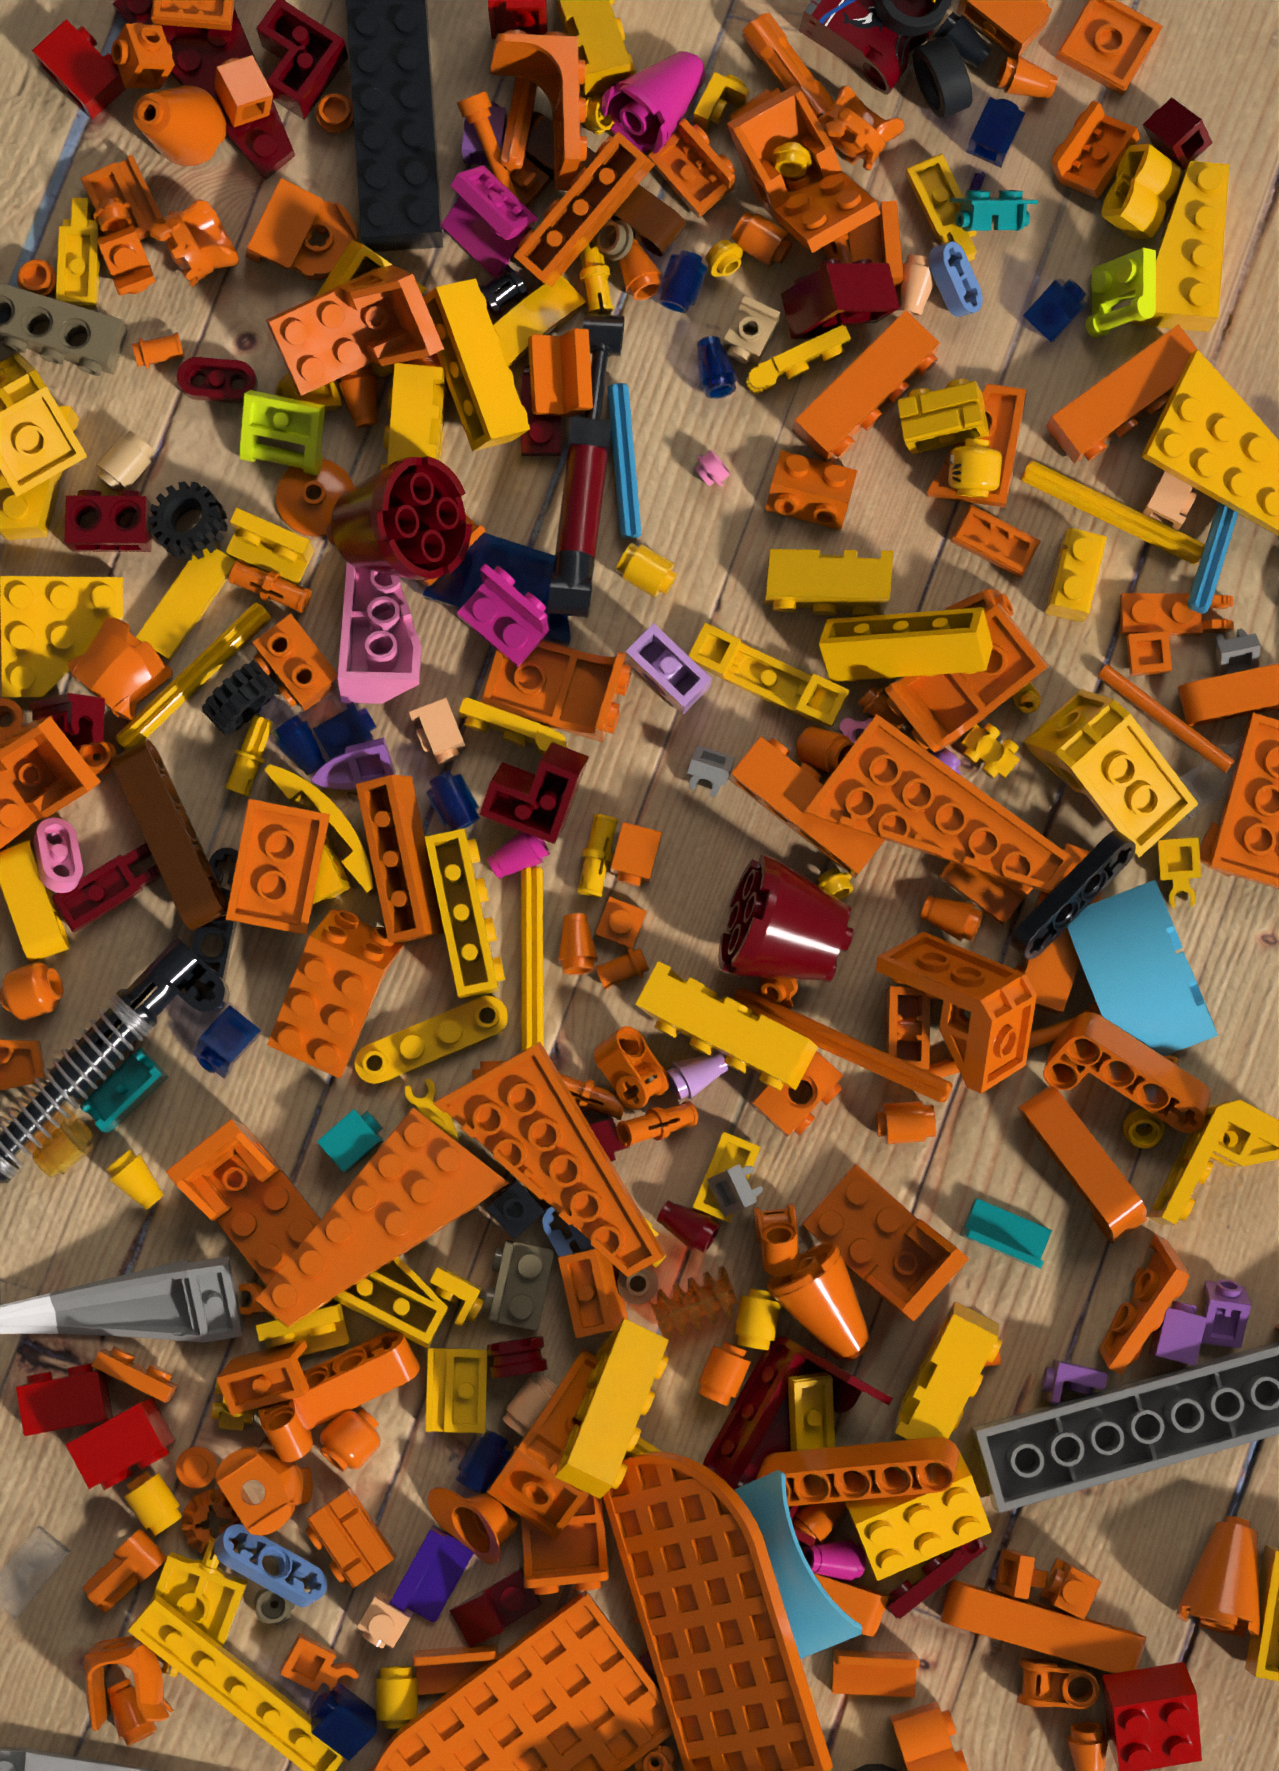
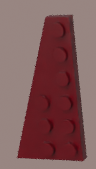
M116 0L112 3L115 11L127 24L158 25L153 24L151 20L153 0ZM235 8L231 31L161 25L166 40L172 48V58L175 66L170 73L182 86L202 88L216 98L220 104L221 102L213 89L216 67L231 58L242 59L253 55L255 59ZM273 99L269 116L237 127H233L222 106L226 117V136L265 180L295 156Z

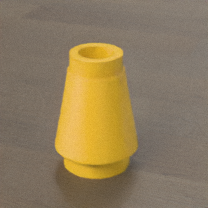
M128 1149L105 1169L111 1176L109 1181L139 1205L141 1204L145 1210L150 1208L164 1195L141 1154L136 1155L131 1149Z

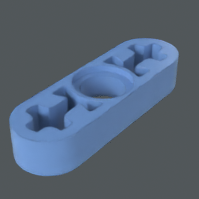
M231 1525L215 1540V1555L222 1564L299 1607L310 1606L320 1599L327 1590L326 1576L319 1567L264 1536L252 1535L247 1532L244 1525ZM232 1539L239 1541L237 1548L241 1550L240 1552L235 1553L233 1551L234 1544L231 1542ZM254 1549L257 1550L255 1555L251 1553ZM264 1556H271L277 1561L279 1565V1574L277 1576L268 1574L263 1568L262 1559ZM287 1577L291 1579L288 1582L285 1581ZM303 1578L308 1580L307 1587L311 1590L308 1593L303 1590L304 1583L300 1581Z

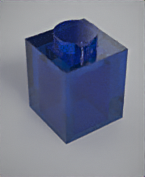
M989 97L970 137L966 152L1002 168L1021 127L1025 112L1019 110V107L1012 101L1007 99L996 100Z
M338 1683L329 1693L323 1692L320 1694L311 1707V1733L347 1761H350L377 1733L376 1710L341 1683Z

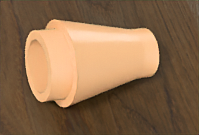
M908 255L906 263L902 264L903 280L899 311L903 313L907 310L913 316H922L924 306L936 282L929 267L928 257Z

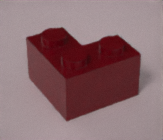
M276 0L256 28L262 47L281 59L267 79V83L273 93L274 101L305 120L348 59V54L342 37L285 0Z
M839 259L821 262L817 265L818 270L812 274L797 278L794 281L795 285L781 293L791 339L815 338L844 324L877 323L900 309L889 263H872L871 259H861L841 264Z
M551 742L540 760L536 775L502 762L490 781L479 815L555 844L568 819L589 756Z

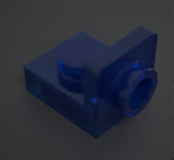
M1061 278L1056 279L1023 314V317L1050 342H1054L1079 313L1089 306L1083 299L1087 294L1070 278L1066 282Z
M351 702L346 705L348 709L313 728L330 760L344 754L347 746L374 740L371 731L377 727L366 707L358 711L355 704Z
M229 1005L198 1038L194 1055L205 1070L210 1073L216 1072L222 1078H225L230 1073L237 1059L259 1037L261 1030Z

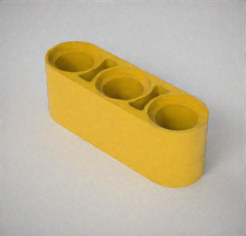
M29 840L1 850L0 885L23 951L29 962L32 963L70 949L60 913L51 898L53 893L40 880L33 842Z

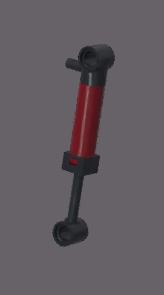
M585 312L583 329H589L590 354H592L593 408L585 412L584 418L571 416L566 472L548 598V613L585 618L589 616L600 514L611 440V421L600 420L607 361L610 356H621L625 316Z

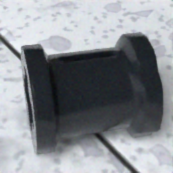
M508 264L501 268V274L485 286L478 285L480 291L485 296L487 309L495 317L500 315L501 308L518 295L523 297L528 293L520 277ZM505 286H508L506 289H504V290H503L502 292H500L498 295H495V294H496L498 291H500L502 288H504Z

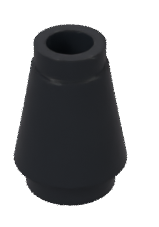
M954 12L949 15L933 35L935 39L946 36L954 44L962 60L970 65L972 64L976 69L992 51L965 16L959 17Z

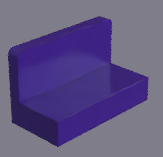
M433 1525L389 1604L403 1612L405 1608H408L425 1619L436 1622L474 1553L460 1541Z

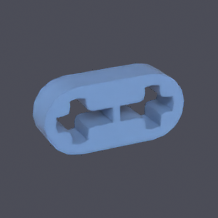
M953 241L933 247L928 257L929 267L949 312L956 317L978 312L983 302L982 292L962 247Z
M552 1206L546 1210L543 1216V1228L559 1257L574 1254L569 1245L574 1240H576L582 1251L595 1249L591 1245V1241L572 1224L568 1225V1228L573 1236L567 1240L560 1229L553 1231L549 1224L554 1221L552 1213L556 1210Z

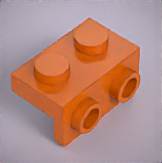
M1094 100L1091 101L1085 112L1080 113L1077 117L1074 128L1065 141L1059 144L1054 151L1051 165L1059 183L1099 199L1116 174L1118 165L1128 147L1135 145L1140 139L1141 135L1138 127L1105 115L1101 103Z
M684 118L678 123V131L669 138L666 145L656 154H653L652 151L648 158L655 164V170L699 219L734 190V173L736 170L724 154L717 155L709 146L710 140L704 130L697 124L692 126Z
M781 450L765 509L773 513L840 530L843 527L857 470Z

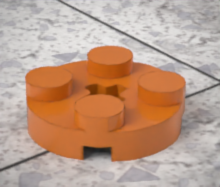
M323 201L291 267L306 279L318 280L320 278H327L350 241L358 242V231L355 221L345 207L336 202L333 204L329 201ZM315 230H318L320 234L328 233L330 235L325 240L326 244L322 247L309 244L313 239L311 233Z

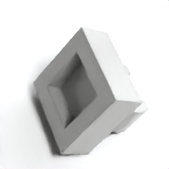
M1241 628L1237 629L1236 638L1227 640L1224 639L1222 633L1217 634L1215 670L1218 676L1259 668L1261 644L1256 633L1247 635L1245 630Z
M697 745L687 771L688 774L692 775L689 782L690 789L695 790L698 781L706 779L712 783L710 796L715 797L721 785H726L735 757Z
M740 1164L707 1179L724 1217L757 1202L755 1197L762 1193V1186L751 1189L745 1177L754 1171L752 1166L741 1168Z

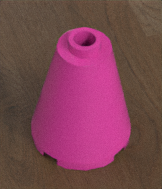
M679 51L608 88L602 97V112L604 117L608 113L610 114L614 122L610 129L614 135L619 131L643 154L648 151H653V154L658 153L668 142L705 82L706 73L703 62L695 54Z

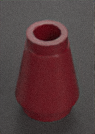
M669 1200L664 1204L657 1217L658 1223L662 1224L664 1228L693 1252L697 1249L706 1253L720 1229V1224L713 1221L712 1215L677 1203L674 1204Z

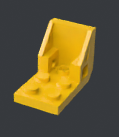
M15 352L0 361V472L15 496L18 497L86 458L87 455L36 369L19 352Z
M1080 689L1023 741L1029 751L1070 788L1087 795L1114 831H1120L1136 844L1134 856H1142L1198 805V802L1133 716L1115 699Z
M1240 1099L1209 1106L1204 1125L1198 1131L1188 1134L1147 1217L1161 1225H1177L1179 1219L1185 1221L1195 1203V1199L1191 1198V1195L1197 1183L1203 1185L1212 1171L1214 1163L1209 1161V1159L1226 1168L1233 1166L1244 1167L1279 1159V1120ZM1225 1135H1227L1228 1137L1227 1145L1224 1143L1223 1140Z

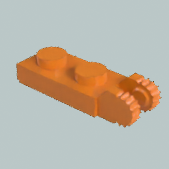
M1122 593L1120 595V635L1168 631L1169 636H1200L1202 633H1225L1234 631V621L1228 619L1202 621L1201 613L1191 611L1187 607L1190 593ZM1214 595L1209 609H1227L1232 607L1233 596Z

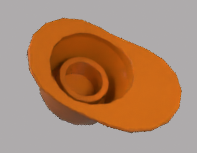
M442 1487L432 1489L427 1497L428 1507L433 1518L445 1532L460 1541L485 1563L492 1565L499 1561L501 1556L500 1547L516 1531L518 1521L497 1499L488 1493H480L464 1499L457 1493Z

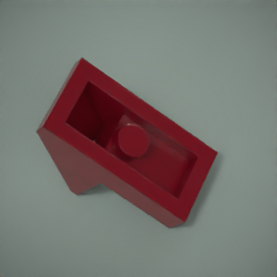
M521 1567L449 1610L470 1647L504 1632L506 1626L541 1606L542 1603L538 1596L534 1594L533 1588H524V1571Z

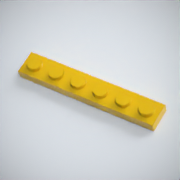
M157 1594L129 1626L128 1632L301 1770L336 1771L349 1756L350 1748Z

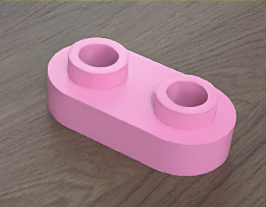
M47 818L39 823L33 838L39 877L41 882L54 892H70L78 886L83 874L77 833L69 822L60 818Z

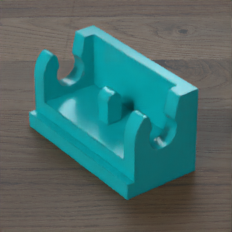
M140 1047L92 1092L88 1099L81 1103L80 1108L95 1120L94 1124L102 1132L111 1133L169 1076Z

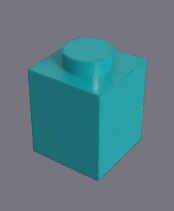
M353 1109L324 1134L317 1143L344 1173H348L384 1141L378 1134L383 1127L368 1110L361 1115L358 1110Z

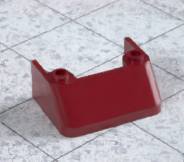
M777 1337L775 1341L770 1342L769 1350H764L707 1453L703 1465L715 1472L735 1490L756 1480L765 1457L773 1453L791 1451L788 1377L827 1372L832 1375L833 1406L836 1413L849 1411L856 1404L862 1391L887 1405H890L893 1398L789 1338ZM799 1505L788 1506L791 1520L793 1519ZM793 1524L797 1539L813 1546L816 1539Z

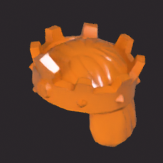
M841 86L835 104L827 107L825 113L817 118L823 129H826L833 147L840 149L841 152L847 155L845 160L855 165L858 159L861 158L864 160L863 168L871 171L876 158L885 149L886 143L901 135L905 126L904 121L900 118L885 120L871 111L849 86Z
M199 199L183 212L179 210L176 212L169 211L168 216L155 218L156 224H153L150 236L158 241L166 240V245L176 265L184 270L183 275L190 281L189 283L192 287L200 279H207L209 274L214 272L216 268L236 267L239 264V256L216 212L207 201Z

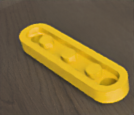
M479 997L365 1045L356 1055V1072L362 1080L370 1084L385 1083L500 1034L508 1023V1011L503 1002L496 997ZM487 1008L495 1012V1019L488 1024L480 1020V1013ZM372 1056H379L382 1059V1067L377 1071H371L368 1068V1060Z

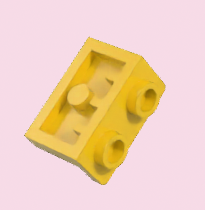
M236 508L230 520V524L235 532L226 549L227 554L266 572L274 570L280 573V578L298 585L315 551L311 541Z
M341 1303L317 1309L289 1328L285 1327L278 1320L256 1325L259 1342L265 1340L267 1349L305 1339L307 1348L301 1356L347 1345L350 1342Z

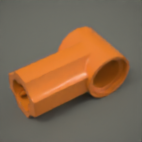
M141 1528L130 1536L113 1553L115 1556L104 1567L100 1568L82 1587L87 1598L105 1614L138 1583L142 1584L166 1562L167 1556Z

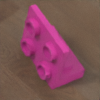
M482 165L456 175L450 186L460 196L442 222V227L493 277H497L502 273L501 268L509 264L518 251V244L522 238L533 229L539 219Z
M484 564L479 569L483 584L457 612V616L518 668L549 633L548 616L544 612L546 607L530 592L525 596L518 592L513 586L515 580L501 567L497 566L493 570L487 564Z

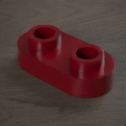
M192 357L185 360L177 371V382L182 392L194 400L243 403L244 393L249 390L257 391L258 380L254 370L249 364L240 360ZM198 375L206 377L203 385L194 386L192 384L194 377ZM235 379L245 380V384L241 389H233L231 387Z

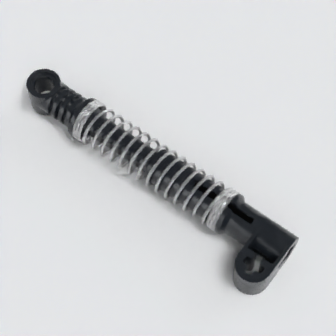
M178 937L162 951L128 989H120L114 994V997H111V1000H108L110 1008L107 1011L99 1009L100 1018L98 1020L90 1019L91 1028L89 1030H80L82 1035L80 1040L71 1039L73 1047L70 1050L67 1048L62 1049L64 1055L62 1059L53 1058L55 1066L52 1069L44 1068L45 1076L50 1082L35 1077V1084L41 1092L31 1087L25 1088V1092L31 1102L22 1097L16 1098V1102L22 1112L14 1107H7V1113L13 1121L0 1116V1126L3 1131L0 1130V1183H8L14 1178L16 1172H19V1167H24L23 1163L15 1157L21 1150L28 1157L33 1158V1154L25 1148L26 1144L31 1140L37 1147L42 1148V1144L34 1136L41 1131L46 1137L51 1138V1134L43 1126L50 1121L55 1127L60 1128V1125L52 1117L59 1112L65 1118H70L61 1107L68 1102L75 1109H79V1106L71 1097L88 1099V1096L85 1094L90 1087L97 1089L94 1083L99 1078L106 1079L103 1073L108 1068L115 1070L113 1063L117 1058L124 1060L122 1053L127 1048L134 1050L131 1044L135 1039L143 1041L140 1034L147 1036V1033L153 1030V1027L157 1024V1016L177 995L203 1014H215L225 1008L230 996L228 985L224 979ZM203 967L207 971L199 978V981L208 987L215 984L212 992L216 996L212 1001L205 998L199 1001L202 993L194 986L186 993L181 991ZM157 986L158 988L143 1002V1004H141V1002ZM30 1092L36 1094L37 1096L34 1098ZM20 1101H22L23 1103L27 1104V1106L24 1107L23 1104H22ZM11 1111L17 1113L18 1116L15 1117ZM2 1120L9 1124L7 1128L3 1124Z

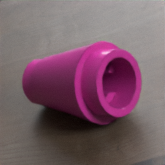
M519 831L494 852L492 856L488 857L487 860L494 874L500 879L505 875L507 876L543 863V858L550 855V851L544 840Z
M851 1540L806 1546L803 1549V1554L815 1574L843 1582H851L853 1579L860 1578L865 1570L866 1558L864 1550L861 1546L855 1545Z

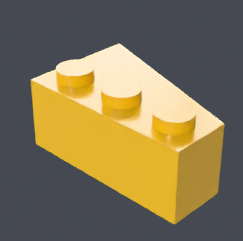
M555 0L564 32L567 36L578 37V59L585 60V81L583 85H580L583 98H593L594 95H601L603 97L606 90L612 85L636 73L631 54H627L623 42L625 41V34L620 17L615 18L611 6L615 5L614 0Z
M394 364L393 387L390 386L388 393V410L391 411L390 425H386L384 431V449H388L387 464H381L380 471L393 462L408 457L429 456L440 461L448 392L443 367Z
M60 406L62 414L74 433V430H77L80 418L71 406ZM63 471L18 497L15 496L0 472V533L7 540L45 538L48 536L60 492L59 484Z
M954 1301L898 1405L896 1434L907 1440L931 1437L949 1439L951 1433L957 1429L963 1417V1408L969 1396L974 1397L982 1382L983 1375L980 1373L986 1361L992 1363L1002 1345V1340L998 1338L999 1323Z

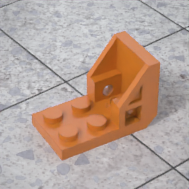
M797 86L790 87L727 123L750 186L760 204L811 253L881 214L876 200L842 172L830 139L803 92ZM787 142H796L803 145L812 155L811 166L806 169L805 175L799 178L783 177L775 169V165L772 162L775 148Z
M394 265L371 270L265 320L295 389L301 396L372 362L379 366H386L431 356L444 349L413 273Z
M51 716L30 722L0 744V849L37 820L49 817L89 792L101 782Z
M924 931L877 956V972L891 977V980L895 983L909 985L921 990L930 998L943 1000L939 1030L967 1088L982 1094L1026 1066L1037 993L1025 973ZM964 1009L971 1012L970 1019L965 1016Z
M233 1119L226 1122L166 1171L175 1185L210 1220L216 1221L266 1285L270 1283L321 1220L259 1139L246 1125Z
M854 1164L801 1224L822 1244L830 1242L832 1246L836 1244L839 1250H841L845 1265L903 1317L913 1322L969 1260L955 1245L923 1220L917 1219L857 1164Z
M584 1348L487 1492L555 1540L589 1495V1493L555 1477L571 1430L575 1425L581 1426L582 1422L577 1420L575 1415L579 1404L590 1389L586 1386L592 1369H595L599 1361Z

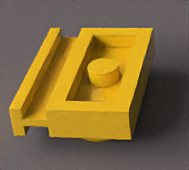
M428 1348L425 1432L486 1433L487 1349Z

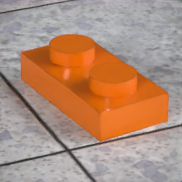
M113 1346L111 1351L107 1349L98 1351L91 1365L92 1367L164 1403L172 1400L179 1385L170 1381L171 1373L152 1364L149 1365L148 1369H145L133 1363L135 1359L133 1354Z

